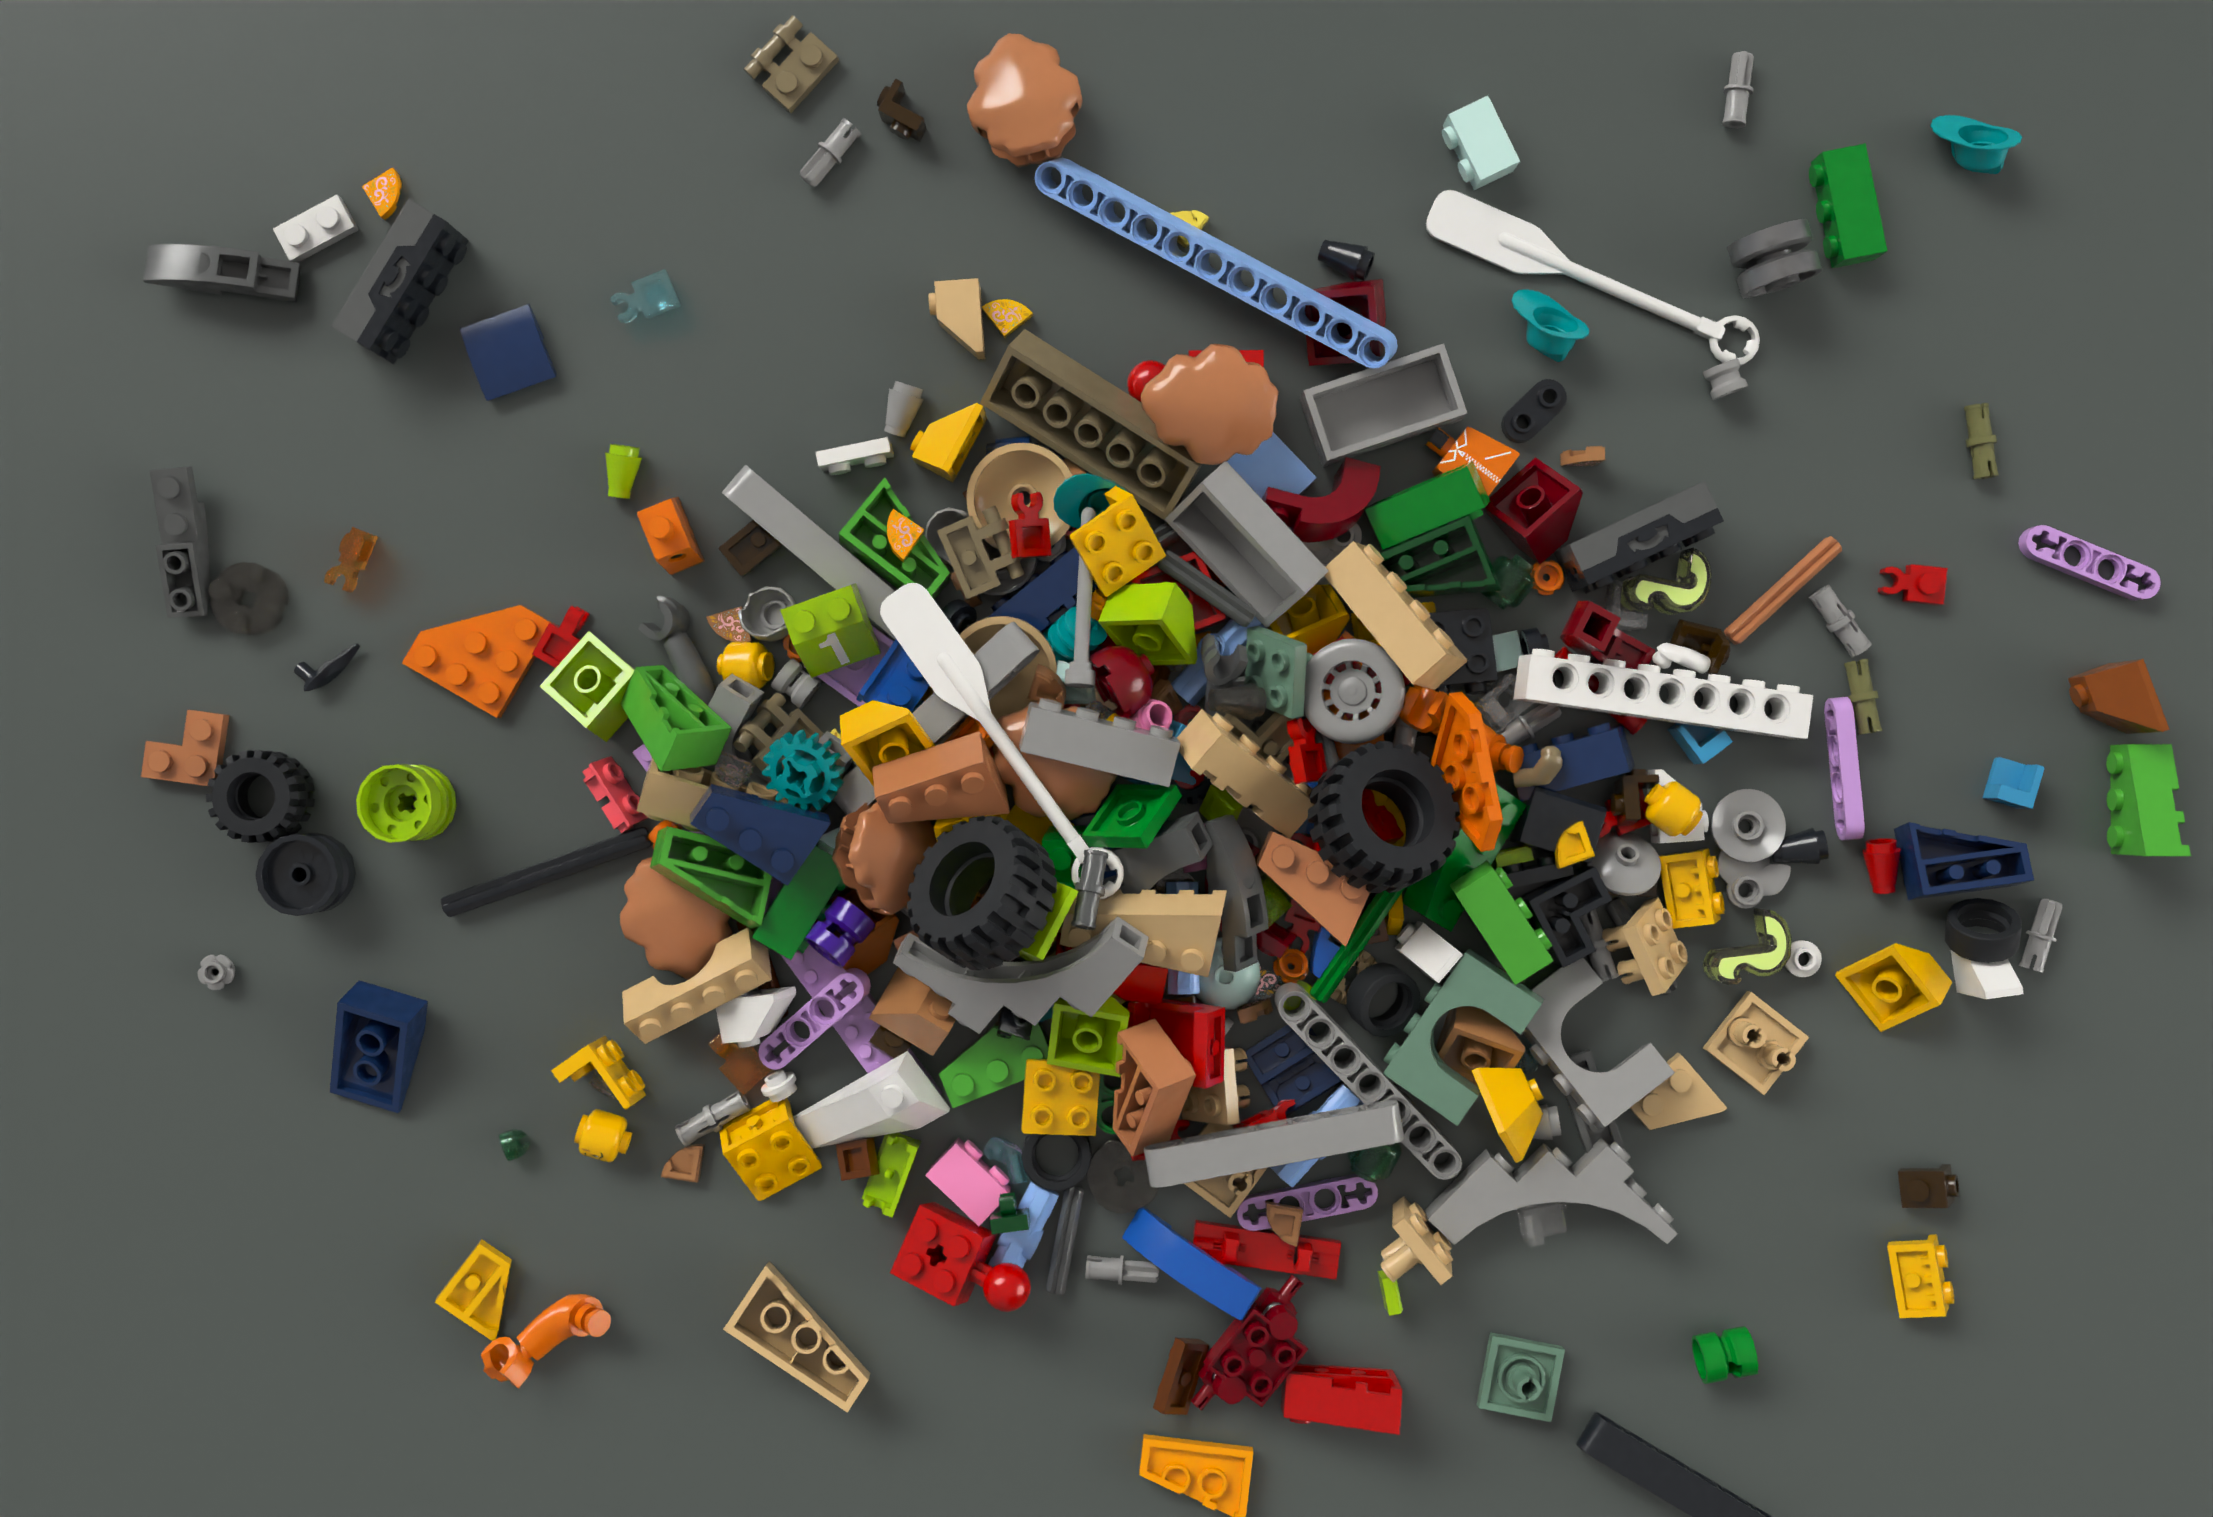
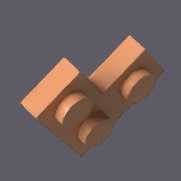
M187 710L182 745L146 741L141 777L207 786L210 778L218 777V774L214 772L216 767L223 764L229 715Z

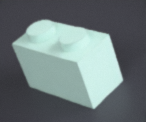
M1488 95L1448 114L1443 124L1444 129H1442L1444 142L1450 150H1455L1460 160L1458 162L1459 172L1466 183L1470 181L1474 190L1515 170L1520 160Z

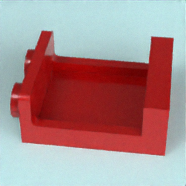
M1162 999L1161 1005L1136 1001L1129 1002L1128 1028L1155 1018L1184 1059L1191 1063L1196 1074L1193 1087L1207 1089L1224 1081L1225 1007Z

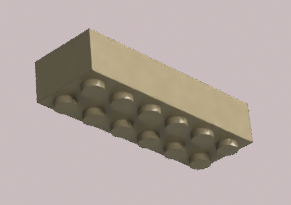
M1026 329L1008 345L980 404L1092 475L1116 482L1120 487L1133 494L1138 504L1162 519H1165L1179 505L1203 465L1194 462L1184 446L1166 445L1158 438L1155 424L1142 409L1140 401Z

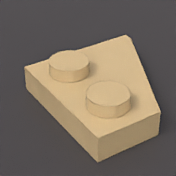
M1676 1053L1667 1061V1064L1675 1073L1630 1107V1110L1649 1130L1720 1113L1727 1109L1725 1104L1679 1053Z

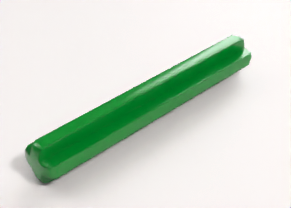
M1404 889L1393 893H1388L1384 890L1375 895L1357 921L1346 947L1340 946V949L1323 974L1311 988L1310 995L1321 1003L1328 1001Z

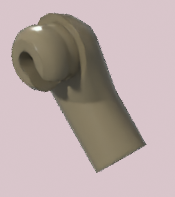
M1555 746L1544 747L1540 752L1541 758L1534 768L1519 769L1516 773H1513L1515 788L1549 784L1562 768L1563 759L1559 748Z

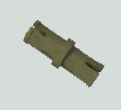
M1989 403L1965 406L1964 411L1969 437L1968 440H1965L1966 448H1970L1973 479L1978 480L1999 476L1994 443H1997V437L1992 435Z
M1868 659L1844 663L1851 692L1848 698L1853 703L1858 735L1883 731L1875 699L1879 698L1878 691H1873Z

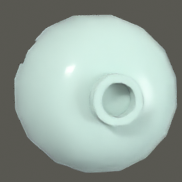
M1220 937L1216 940L1209 976H1200V994H1195V996L1206 1005L1225 1007V1010H1233L1248 1003L1257 992L1261 980L1260 964L1257 962L1238 972L1224 970L1223 954L1221 951L1223 939Z

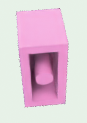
M958 1137L932 1164L925 1176L970 1219L980 1226L999 1206L1000 1194L1010 1193L1011 1187L1007 1184L1010 1179L998 1166L994 1165L990 1168L981 1159L983 1153L973 1142L967 1140L964 1143Z

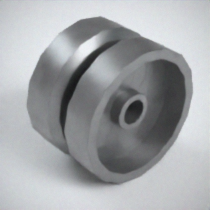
M1807 219L1788 221L1745 236L1727 247L1733 267L1749 268L1737 278L1742 298H1751L1780 291L1823 271L1817 251L1810 249L1800 250L1813 240Z

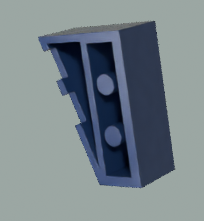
M1074 547L1069 552L1066 550L1049 563L1051 566L1039 575L1038 572L1033 574L1021 586L1022 590L1012 598L1008 594L997 601L991 607L994 612L989 617L1009 616L1028 622L1043 633L1071 607H1076L1079 553ZM1094 579L1092 592H1094L1096 589H1099Z

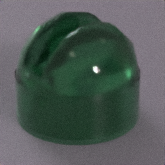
M512 1129L499 1134L503 1152L509 1162L520 1158L529 1150L530 1142L520 1144L519 1139L527 1135L522 1130Z

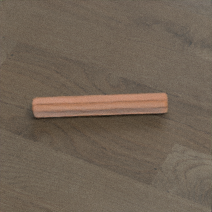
M1832 536L1823 539L1724 630L1727 639L1735 645L1741 644L1842 551L1840 543Z

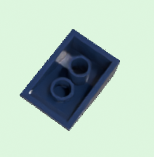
M359 980L337 1002L330 1093L399 1113L403 1107L425 1032L428 1001Z

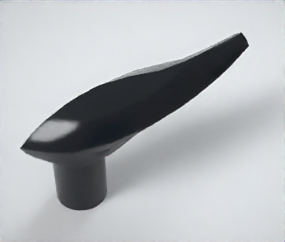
M356 643L334 659L326 661L316 671L305 662L299 663L295 667L294 673L305 681L304 692L320 688L336 678L355 656L360 645Z

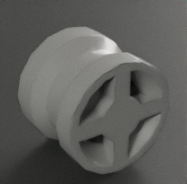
M1739 359L1727 361L1703 372L1705 380L1709 381L1712 386L1710 392L1712 400L1728 396L1748 387L1746 379L1742 378L1738 371L1741 366Z

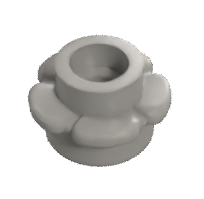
M208 955L200 962L201 968L197 972L198 979L202 984H207V987L211 990H221L226 984L232 982L235 976V966L225 955ZM214 969L219 971L218 975L213 974Z

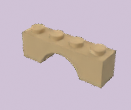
M748 927L718 942L708 963L691 979L676 985H664L652 976L622 992L624 1025L646 1044L772 980L768 948L752 938L754 933Z

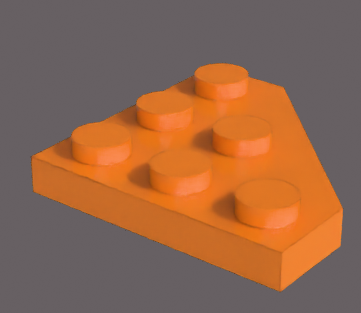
M518 605L420 631L402 664L490 715L501 718L536 658L532 655L549 622H552L527 607Z
M1463 692L1449 693L1430 764L1433 767L1436 765L1440 767L1444 772L1442 778L1446 784L1451 783L1455 791L1452 798L1454 802L1459 804L1460 815L1455 820L1460 822V828L1481 852L1491 851L1495 848L1499 832L1501 831L1503 817L1482 714Z

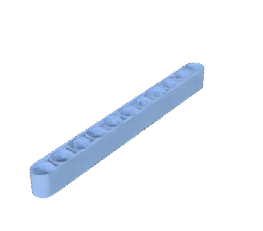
M1062 157L1044 162L1037 168L1034 176L1035 184L1043 194L1368 368L1375 369L1384 366L1396 353L1398 347L1397 339L1388 329L1077 163ZM1053 167L1061 174L1060 185H1056L1051 179ZM1084 184L1088 185L1093 191L1092 202H1088L1083 197L1082 188ZM1116 201L1120 202L1125 208L1124 219L1118 218L1114 213L1113 207ZM1147 218L1152 219L1156 223V236H1152L1147 232L1145 228ZM1179 235L1188 240L1190 246L1188 253L1179 250L1177 246ZM1210 253H1215L1220 257L1222 261L1221 270H1215L1211 267L1209 263ZM1242 270L1249 271L1253 275V287H1247L1241 281ZM1274 288H1281L1286 293L1287 302L1285 305L1277 303L1273 298ZM1306 305H1312L1317 308L1320 315L1319 322H1313L1305 315ZM1343 322L1351 327L1352 339H1345L1339 335L1337 331L1338 323ZM1371 340L1380 341L1384 345L1385 356L1379 357L1371 352Z

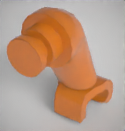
M1418 685L1409 687L1399 716L1410 727L1423 733L1432 732L1438 736L1448 695L1445 692H1437ZM1483 723L1493 773H1496L1499 769H1506L1508 772L1516 773L1523 763V748L1516 745L1511 746L1506 742L1503 735L1497 734L1491 727Z
M569 1294L546 1308L516 1337L520 1343L519 1345L510 1337L505 1336L492 1341L481 1353V1358L485 1365L483 1371L491 1379H497L499 1382L508 1380L519 1389L531 1373L534 1364L531 1357L539 1361L558 1344L572 1336L585 1337L591 1335L593 1337H600L604 1335L610 1327L611 1316L603 1310L601 1302L595 1297L587 1294Z

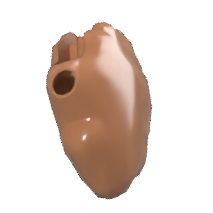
M1009 33L1000 38L991 52L976 65L974 79L977 89L967 103V110L973 129L980 136L988 139L994 155L1011 161L1019 168L1030 164H1041L1061 156L1064 147L1076 134L1073 119L1079 112L1083 99L1078 77L1060 66V57L1055 48L1049 44L1034 42L1021 34Z
M1210 344L1196 357L1176 354L1170 358L1163 370L1146 383L1140 397L1142 409L1155 424L1158 438L1164 444L1184 446L1194 462L1206 465H1219L1236 453L1241 455L1252 454L1263 441L1272 437L1273 422L1277 415L1276 403L1279 391L1270 381L1265 368L1258 363L1246 362L1237 348L1223 344Z
M1029 705L1021 711L1002 715L997 719L1068 820L1097 811L1101 801L1109 793L1110 787L1118 775L1021 752L1019 743ZM1072 706L1063 710L1076 713L1077 707ZM994 743L991 746L994 755L993 759L1003 782L1010 785L1013 789L1015 805L1034 817H1046L1047 815Z
M867 802L864 803L856 812L843 817L840 830L836 836L832 860L838 868L843 884L854 888L861 902L876 913L893 915L904 907L908 909L907 902L911 900L908 896L909 884L913 883L915 879L913 872L917 864L921 865L925 856L923 854L929 846L933 847L937 843L934 825L931 824L930 820L889 824L877 802L871 803L868 806Z
M652 857L644 859L638 864L635 873L624 885L628 901L620 912V925L626 939L644 947L646 959L650 966L657 970L671 971L689 980L705 967L715 950L716 944L733 935L728 924V920L731 917L651 869Z

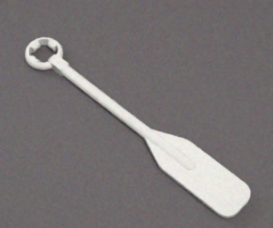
M1446 190L1440 193L1428 214L1426 228L1433 238L1512 273L1564 274L1688 328L1694 334L1708 339L1711 352L1722 363L1739 359L1740 365L1750 361L1758 351L1760 344L1759 332L1754 323L1747 318L1733 315L1724 317L1718 322L1703 316L1700 318L1570 261L1537 226L1460 192ZM1733 323L1734 328L1740 329L1742 332L1747 329L1751 340L1747 341L1746 347L1743 349L1746 356L1736 358L1735 353H1731L1726 349L1722 352L1719 348L1718 341L1722 339L1725 332V324Z
M908 583L889 595L880 607V615L886 626L940 699L978 720L1076 856L1071 869L1074 886L1075 883L1080 882L1078 870L1080 864H1083L1084 850H1099L1109 854L1106 864L1110 870H1117L1115 882L1108 881L1105 885H1102L1105 887V895L1100 897V899L1114 895L1120 888L1124 878L1123 865L1119 857L1106 848H1089L1016 748L991 713L980 663L927 589L917 583Z

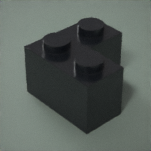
M1584 865L1574 870V875L1559 878L1522 897L1533 915L1529 919L1534 929L1537 930L1541 927L1553 947L1547 950L1553 959V965L1564 968L1596 951L1579 918L1612 901L1596 867Z

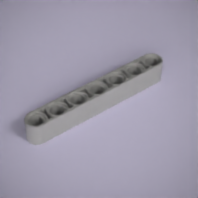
M744 465L721 493L836 590L856 583L868 617L896 640L880 615L882 602L895 591L747 465Z
M1011 622L1003 627L974 654L983 671L989 701L1023 670L1040 651L1015 622ZM935 692L912 713L935 746L943 744L969 716L940 699ZM858 766L842 779L844 783L836 791L837 795L833 799L846 815L856 812L866 802L867 806L877 802L873 785Z
M1292 982L1281 985L1275 992L1274 1002L1282 1019L1364 1104L1387 1100L1400 1101L1401 1106L1399 1110L1404 1133V1140L1401 1142L1438 1179L1448 1180L1457 1176L1461 1171L1462 1159L1451 1141L1391 1079L1383 1074L1384 1071L1302 986ZM1299 996L1302 998V1001L1298 1008L1287 1010L1283 1007L1288 997ZM1323 1022L1327 1024L1323 1034L1319 1036L1309 1034V1029L1314 1023ZM1343 1048L1352 1050L1351 1056L1346 1061L1338 1062L1334 1060L1338 1050ZM1372 1074L1376 1076V1081L1372 1086L1366 1088L1359 1086L1360 1080L1365 1075ZM1422 1126L1426 1128L1425 1133L1420 1138L1413 1139L1409 1137L1410 1132L1415 1127ZM1443 1152L1450 1153V1157L1445 1163H1434L1438 1154Z
M1387 1100L1160 1142L1144 1147V1154L1150 1186L1158 1188L1390 1145L1403 1141L1404 1133L1398 1101Z

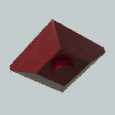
M1383 279L1346 282L1313 289L1385 328L1386 309ZM1306 305L1305 315L1310 321L1319 322L1320 315L1317 308L1312 305ZM1343 322L1338 323L1337 331L1339 335L1345 339H1352L1351 327ZM1306 335L1309 366L1356 362ZM1371 340V352L1381 357L1383 355V344L1380 341Z
M1535 457L1489 498L1490 502L1483 510L1518 549L1538 564H1541L1568 540L1583 492L1580 487Z

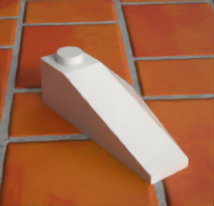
M906 1051L793 1116L794 1124L810 1147L818 1148L919 1129L948 1113L950 1107L911 1054Z

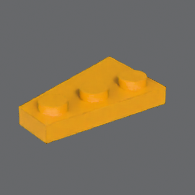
M1143 1434L1139 1475L1178 1494L1183 1493L1202 1502L1203 1506L1214 1511L1217 1509L1232 1517H1246L1253 1447Z

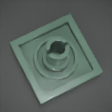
M1261 626L1247 628L1246 651L1248 663L1245 670L1244 699L1291 719L1304 716L1306 666L1313 657L1311 653H1307V644Z
M1490 1332L1476 1405L1479 1409L1552 1422L1565 1349L1559 1345Z

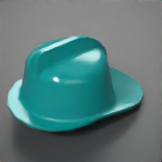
M1938 116L1932 120L1930 125L1934 133L1951 142L1952 155L1956 162L1964 169L1972 172L1998 174L2003 168L2009 148L2015 147L2022 140L2020 133L2015 130L1992 126L1963 116Z
M1529 289L1518 290L1513 294L1511 301L1514 308L1527 320L1526 340L1528 344L1556 362L1563 361L1576 340L1584 339L1589 335L1590 329L1584 322L1571 315L1549 296Z
M1088 473L1074 475L1066 479L1057 488L1053 498L1054 510L1059 519L1078 529L1081 527V512L1084 508H1093L1097 516L1110 506L1104 493L1115 486L1123 490L1125 489L1114 481Z

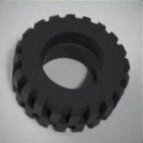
M1379 741L1375 745L1368 743L1351 751L1322 774L1318 779V786L1312 790L1310 802L1315 804L1308 809L1309 823H1314V828L1310 830L1313 843H1319L1321 850L1318 851L1321 859L1323 862L1328 859L1333 865L1331 871L1340 878L1344 875L1349 878L1347 881L1349 885L1357 889L1366 885V890L1371 893H1381L1384 890L1388 893L1398 892L1405 887L1412 886L1441 868L1446 863V858L1452 855L1456 847V841L1453 839L1458 837L1460 833V822L1455 820L1460 815L1459 804L1453 801L1452 795L1455 794L1451 783L1446 784L1442 778L1444 772L1438 765L1433 767L1428 762L1430 759L1428 756L1420 751L1414 754L1411 752L1412 747L1402 743L1393 747V743L1390 741ZM1364 789L1375 790L1386 795L1398 807L1406 828L1403 847L1383 841L1368 826L1362 811V794Z
M979 816L969 818V823L960 821L953 825V830L950 832L944 831L936 838L938 842L933 847L929 846L923 854L925 856L921 865L917 864L913 872L915 879L913 883L909 884L908 896L911 900L907 902L908 915L911 917L910 923L919 939L962 968L967 967L970 970L995 968L1003 965V960L1012 961L1020 956L1019 951L1024 947L1029 948L1035 941L1033 937L1039 930L1043 931L1046 926L1047 920L1045 918L1047 913L1052 912L1055 904L1052 894L1057 893V880L1054 877L1056 875L1053 861L1049 858V853L1043 846L1008 820H1003L997 816ZM993 877L986 894L971 908L977 892Z

